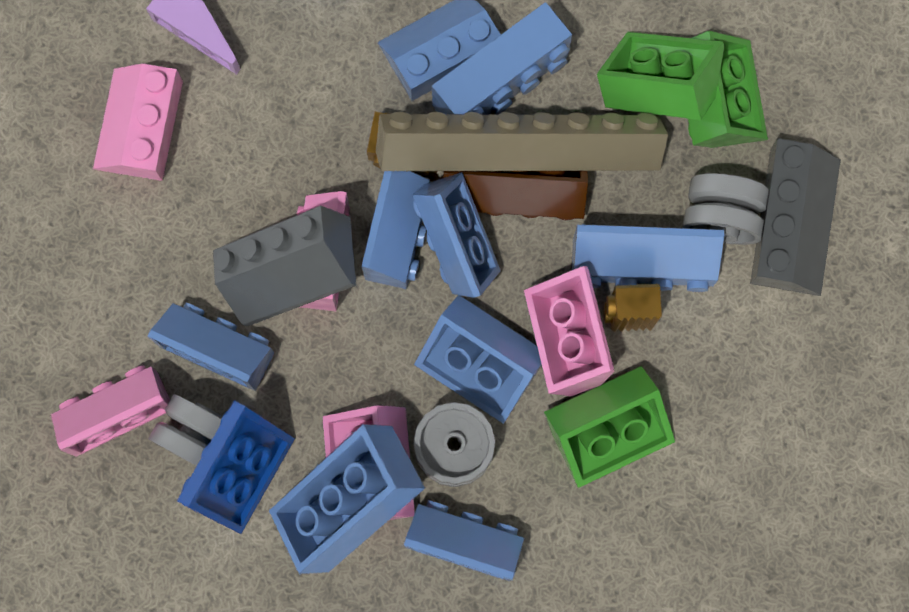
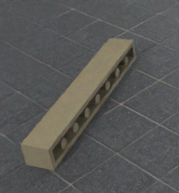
M394 112L392 114L379 115L376 155L381 171L661 170L668 132L660 117L650 113L638 115H619L616 113H606L604 115H585L583 113L551 115L539 112L534 115H516L510 112H503L499 115H481L476 112H467L465 114H444L441 112L408 114L406 112Z

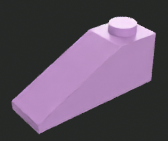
M203 0L151 1L146 9L154 22L237 75L240 71L237 59Z

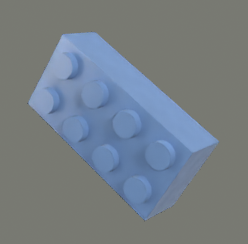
M545 2L432 85L433 107L437 112L444 114L476 112L481 115H490L494 112L495 115H499L512 104L510 99L519 92H522L524 95L528 94L540 83L538 78L548 71L554 74L568 62L566 58L570 51L572 38L571 32Z
M363 424L273 506L269 513L298 573L330 572L421 493L425 487L393 427Z

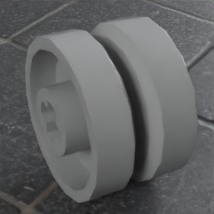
M696 175L691 178L688 193L689 200L695 205L685 210L683 228L724 230L723 243L736 245L756 244L761 241L764 220L757 214L766 210L769 189L752 179L734 175Z
M173 394L165 408L167 416L182 424L181 429L178 430L164 422L156 424L148 439L197 466L204 448L213 439L223 416L196 402L193 404Z
M455 402L439 405L425 414L416 428L414 448L418 464L427 477L440 485L460 487L471 484L484 475L492 462L495 446L492 426L483 413L470 405ZM450 438H458V442L462 444L459 450L452 451L448 448L447 443H450Z

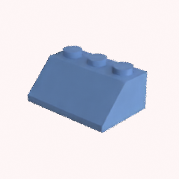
M453 0L378 42V45L413 101L431 91L434 83L501 34L487 11L476 0Z
M384 171L361 266L365 280L407 289L409 280H416L419 260L414 259L417 246H424L427 230L422 225L423 220L417 216L414 210L413 194L424 184L430 183V180L411 171Z
M461 172L424 184L413 194V205L417 216L423 220L426 227L428 245L432 251L436 252L440 262V274L443 281L449 285L452 294L473 298L481 296L501 270L463 173Z
M460 295L441 314L414 363L415 366L503 424L542 366L538 347Z
M187 302L184 307L173 303L150 330L147 337L160 348L254 391L257 390L274 355V351L268 347L269 340L253 332H250L248 337L235 332L237 328L235 324L220 317L217 318L216 322H213L203 317L204 310Z
M429 500L426 506L418 504L404 542L405 548L512 581L524 540L523 537L517 536L519 529L502 523H497L496 529L482 525L483 517L464 511L461 517H457L447 513L448 506Z

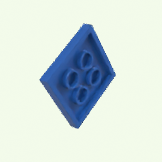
M234 401L230 409L223 415L213 439L204 448L201 459L191 477L185 481L177 502L242 534L295 438L246 406Z

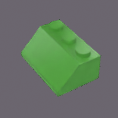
M707 31L692 37L693 39L721 41L724 44L716 97L701 120L688 119V130L693 145L716 148L768 140L750 40L713 31Z
M627 32L597 73L605 107L701 120L716 97L724 52L723 42Z
M642 366L544 412L553 438L578 488L675 442L659 389Z

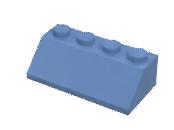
M577 225L572 244V270L587 266L593 288L601 287V282L615 283V286L660 284V291L672 290L673 285L687 286V291L705 292L708 291V286L713 287L719 278L724 230Z

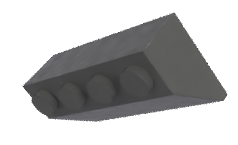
M780 138L776 140L770 149L765 186L769 189L766 210L761 212L760 215L764 220L761 241L756 243L750 284L821 296L840 159L814 144Z
M318 206L213 250L215 285L244 326L253 325L356 286L350 217L323 206Z

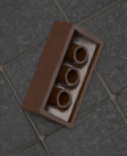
M444 171L443 178L461 172L463 173L477 212L487 213L493 216L503 214L522 215L527 218H536L538 216L557 217L561 220L584 219L588 171Z

